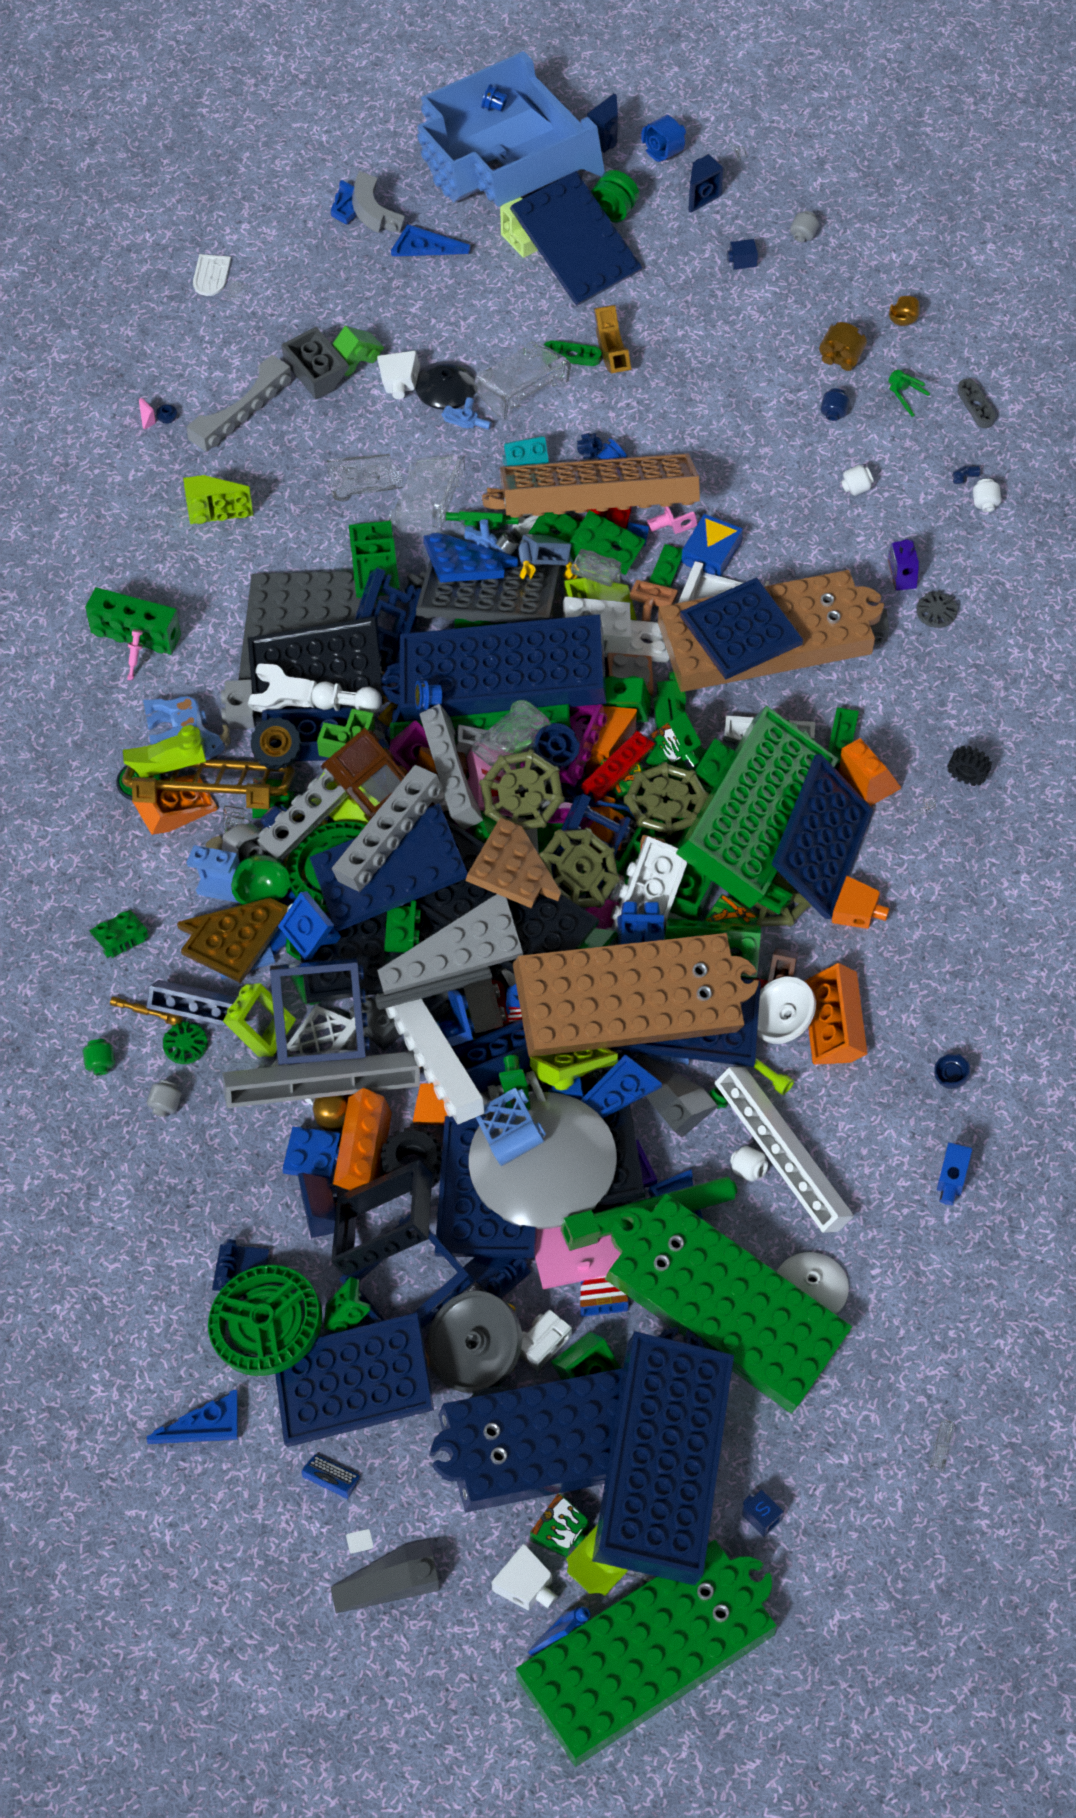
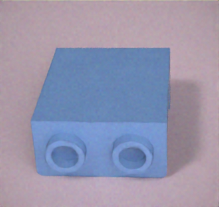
M194 845L186 864L188 867L197 868L201 878L196 888L197 894L239 903L233 896L231 889L234 872L240 864L237 853Z

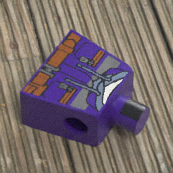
M905 539L891 543L887 559L895 591L917 589L919 561L914 542ZM904 569L907 570V575L902 573Z

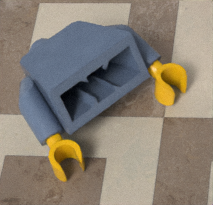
M524 534L522 541L518 545L520 562L524 565L519 574L520 577L524 579L525 575L528 574L531 580L536 571L532 564L566 566L567 570L563 574L566 580H570L571 577L576 579L580 570L577 566L572 565L571 544L550 535Z

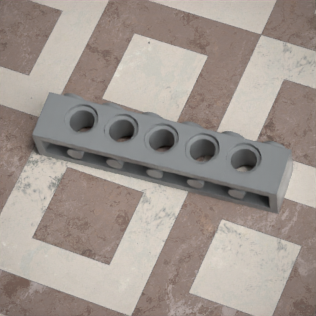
M417 765L413 766L332 867L338 882L360 892L371 881L372 876L384 865L385 860L398 847L404 836L411 831L415 822L426 812L431 802L439 796L443 788L437 774Z
M326 768L324 770L325 774L320 779H314L308 785V790L303 795L299 794L291 802L292 806L286 812H280L275 818L276 822L270 828H264L258 835L259 839L257 841L259 846L269 856L275 857L282 862L349 796L341 786H337L334 790L326 789L328 783L334 782V777ZM314 798L322 800L321 804L316 807L311 806L310 801ZM298 814L305 816L304 821L300 823L294 822L293 819ZM282 830L289 832L285 839L277 838V834Z

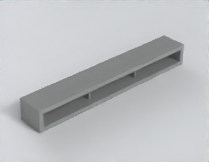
M410 1051L365 1056V1058L222 1072L223 1094L227 1108L348 1095L354 1094L362 1088L374 1092L420 1086V1067L415 1061V1053Z

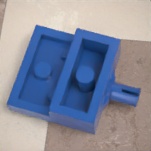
M292 1126L282 1169L283 1174L298 1176L299 1173L320 1176L328 1178L329 1183L332 1185L341 1142L340 1133Z

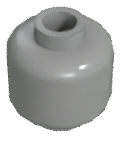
M809 211L796 214L790 227V232L796 241L804 242L814 238L819 227L816 215Z
M160 1080L159 1083L152 1085L147 1099V1106L153 1109L152 1114L165 1118L167 1114L176 1113L181 1098V1091L177 1089L178 1085L165 1080Z

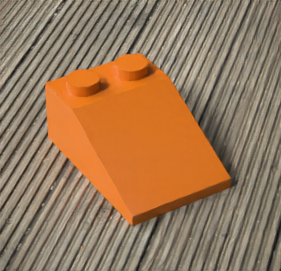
M195 775L176 777L175 782H192ZM200 777L197 783H203ZM170 778L156 781H170ZM157 790L156 803L133 802L152 835L173 831L218 809L209 792Z

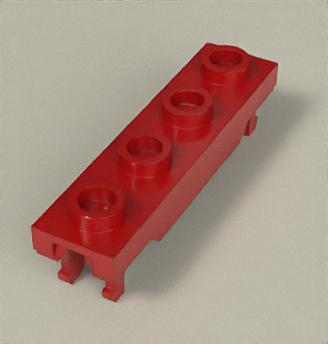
M636 731L582 783L581 789L585 791L584 794L588 796L591 792L595 799L594 802L600 801L654 748L655 743L639 731Z

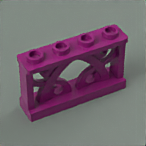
M602 704L570 707V713L574 715L570 716L569 728L574 731L580 746L579 753L572 764H570L568 770H560V782L575 787L578 779L582 778L585 763L590 760L591 750L594 744H597L600 730L607 722V714L604 712ZM581 716L591 717L589 724H584L587 718H581L577 722L576 720ZM538 730V731H535V733H534V735H533V737H532V740H533V741H534L535 736H536L537 733L539 732V730ZM526 761L520 763L521 768L525 766Z

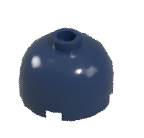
M551 723V725L542 727L534 738L532 750L550 764L558 766L562 770L572 764L579 753L580 744L579 741L577 742L572 729L564 724Z

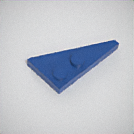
M407 224L392 247L391 256L469 254L471 247L469 244Z
M232 1390L224 1398L216 1402L212 1400L205 1404L204 1407L179 1417V1421L165 1428L162 1426L154 1430L152 1434L147 1435V1443L163 1444L238 1440V1391Z

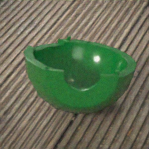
M260 854L244 859L235 870L231 883L232 894L236 901L242 905L267 898L279 901L287 894L290 888L288 881L290 875L284 864L275 857Z

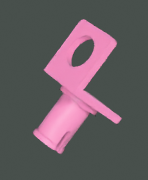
M664 507V514L647 519V523L651 533L669 525L674 533L677 534L696 527L697 519L694 512L674 519L669 507ZM691 519L689 524L681 525L684 520Z

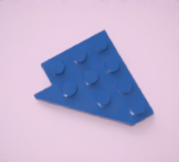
M432 533L424 535L423 543L440 583L504 578L503 568L517 567L518 564L517 557L446 534Z

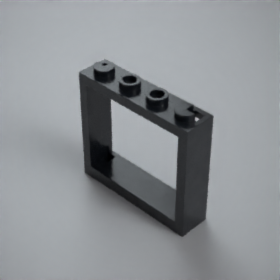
M419 1159L337 1197L331 1262L345 1276L428 1240L433 1174ZM412 1191L409 1223L354 1247L358 1215Z

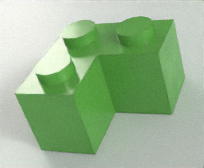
M346 325L332 344L349 365L348 370L344 374L345 376H350L360 361L374 363L377 360V356H380L384 349V346L370 332Z
M352 709L346 727L324 722L317 740L319 756L330 758L364 728L374 732V713Z

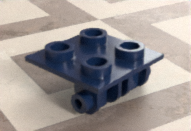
M227 1239L226 1243L220 1244L212 1290L220 1291L238 1274L254 1267L267 1265L269 1249L238 1246L234 1239Z
M474 1257L464 1266L483 1289L501 1299L532 1272L527 1267L528 1258Z

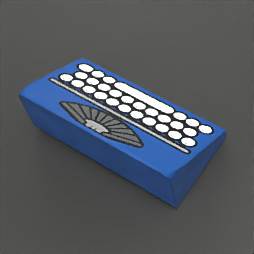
M316 1454L313 1455L301 1471L303 1478L346 1499L350 1497L360 1479L359 1475Z

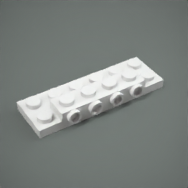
M651 837L645 838L638 859L635 860V863L631 862L626 872V875L630 876L627 885L623 884L620 888L618 896L622 899L620 905H615L610 917L614 920L612 927H607L606 930L617 932V916L621 915L624 902H637V914H644V903L658 902L660 915H664L663 924L665 926L687 865L684 859L675 854L678 848ZM618 936L608 946L618 945Z

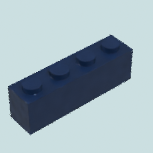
M157 980L150 985L146 1008L227 1026L223 1020L227 1015L228 1008L234 1004L237 997Z

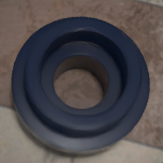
M162 405L157 409L156 416L162 423L169 424L177 417V410L172 405Z

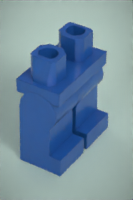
M624 902L622 904L621 915L617 916L618 945L664 940V915H660L658 902L644 903V914H637V902Z

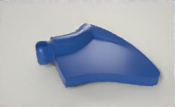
M582 1606L571 1611H565L528 1650L531 1657L556 1640L568 1635L573 1628L585 1624L588 1618H590L589 1609Z

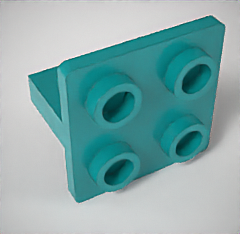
M544 436L504 443L505 455H502V460L505 466L549 463Z

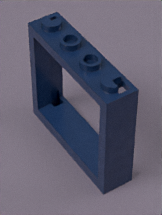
M357 958L270 966L278 1065L365 1058V1050H370L369 1036H364L363 1027H368L367 1012L362 1013L361 1003H366L365 988L360 989L359 979H364L363 965H358ZM351 970L357 1049L288 1055L281 976Z
M411 1213L405 1219L402 1217L394 1229L409 1223ZM430 1228L428 1239L458 1273L414 1312L420 1316L422 1329L435 1318L438 1311L450 1299L462 1294L475 1282V1279ZM383 1260L348 1276L343 1274L339 1280L344 1284L350 1277H353L360 1282ZM359 1288L361 1293L359 1300L370 1304L368 1314L376 1323L386 1321Z

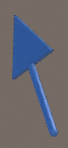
M620 799L617 801L621 805L603 801L596 802L599 806L627 810L633 816L629 807ZM640 808L641 812L645 814L646 810Z

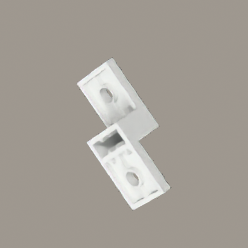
M574 597L564 598V618L600 614L604 636V657H607L608 653L651 656L652 662L668 663L669 656L658 622L630 620V603ZM641 639H648L651 643H644Z

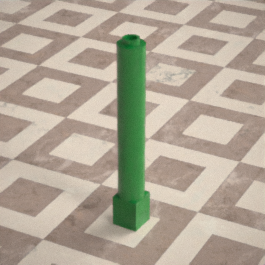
M726 1176L665 1194H668L693 1212L734 1200L735 1194H737V1185L734 1180ZM665 1194L595 1214L590 1210L565 1217L560 1230L569 1251L596 1244L598 1238L611 1235L614 1221L618 1222L625 1231L633 1229L632 1223L628 1220H622L619 1214L630 1208H643L652 1212Z

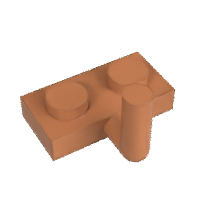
M636 580L630 592V599L645 603L642 621L650 622L653 605L661 607L674 604L678 590Z

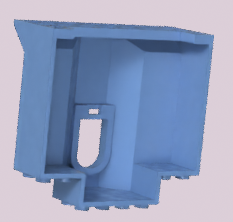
M524 51L421 97V111L426 118V122L417 125L419 132L417 138L422 145L421 156L428 164L435 185L440 187L445 197H449L453 203L476 192L484 191L488 200L493 201L497 207H500L580 169L601 177L605 173L597 126L588 117L582 119L580 123L536 77L533 60ZM490 84L494 88L499 87L498 92L508 95L502 112L493 108L490 111L487 108H481L484 94ZM497 159L503 166L492 171L486 163Z

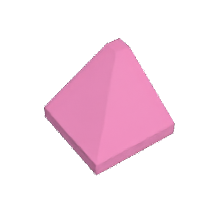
M140 398L142 426L144 429H147L156 423L154 409L144 399Z

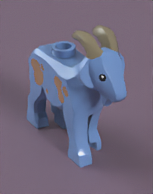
M179 696L173 700H143L146 715L152 713V716L146 717L149 730L155 728L159 723L168 722L172 724V729L162 734L149 735L151 745L177 736L181 728L187 725L198 727L201 731L206 760L221 754L230 745V730L227 725H222L223 733L221 735L210 732L203 727L202 724H206L204 710H199L198 701L194 698Z

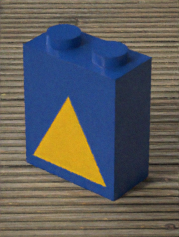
M704 514L682 549L681 563L690 568L693 567L695 561L703 563V571L705 573L721 577L742 542L743 528Z

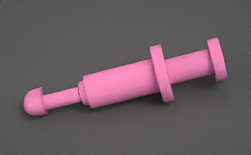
M133 629V642L128 643L130 648L128 662L130 673L127 680L134 679L133 673L134 667L138 662L139 649L143 648V645L139 643L140 635L143 634L142 630Z

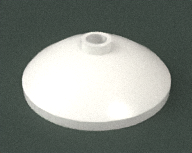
M781 977L766 984L760 990L757 1036L772 1044L786 1043L800 1036L808 1028L815 1014L816 999L812 989L804 981L795 977Z
M815 1252L799 1253L785 1260L777 1270L778 1274L834 1314H837L846 1303L849 1291L847 1276L841 1266L826 1255ZM811 1277H813V1278H815L817 1281H816V1282H810L808 1279L811 1278Z

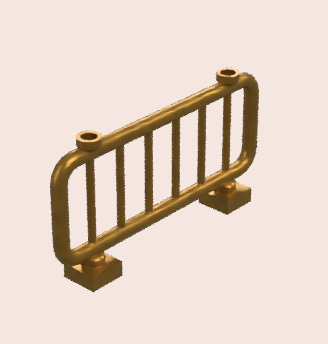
M210 759L203 763L187 766L198 768L192 782H175L180 769L174 770L170 781H156V778H153V776L148 778L133 777L135 770L130 766L127 767L122 777V782L125 786L132 788L133 802L156 803L157 790L246 794V808L269 809L270 796L286 793L290 788L295 771L291 765L285 769L275 770L267 769L264 765H260L259 762ZM203 768L220 769L214 784L197 783ZM225 769L243 770L237 785L219 784ZM247 771H265L261 784L247 783V785H242ZM270 771L285 773L280 786L270 787V784H266Z

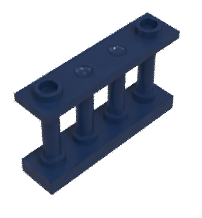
M585 794L576 796L561 830H582L579 824L582 818L587 817L614 831L609 843L603 842L610 848H614L615 857L622 839L627 836L630 830L628 824L631 819L625 817L617 823L590 809L588 804L591 798ZM561 844L553 853L554 855L560 856L564 848ZM604 858L602 859L603 862L601 863L602 869H604V871L608 873L606 860ZM551 863L552 875L554 880L555 878H557V875L555 874L556 864ZM603 880L597 885L599 891L602 890ZM586 892L585 898H591L590 892Z

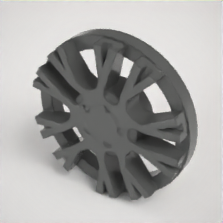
M934 591L932 594L928 592V594L926 593L924 597L919 599L916 613L919 620L925 625L942 628L952 624L956 619L957 604L950 595L940 594V591ZM927 612L928 615L923 617L921 613ZM943 618L945 622L938 623V619Z

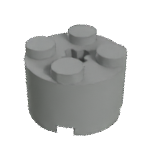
M253 824L237 825L233 829L226 831L223 835L222 850L237 853L240 863L244 859L258 854L269 856L259 846L257 840L261 830Z

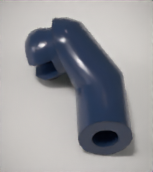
M963 466L957 469L952 474L953 483L963 484L964 477H979L980 466Z

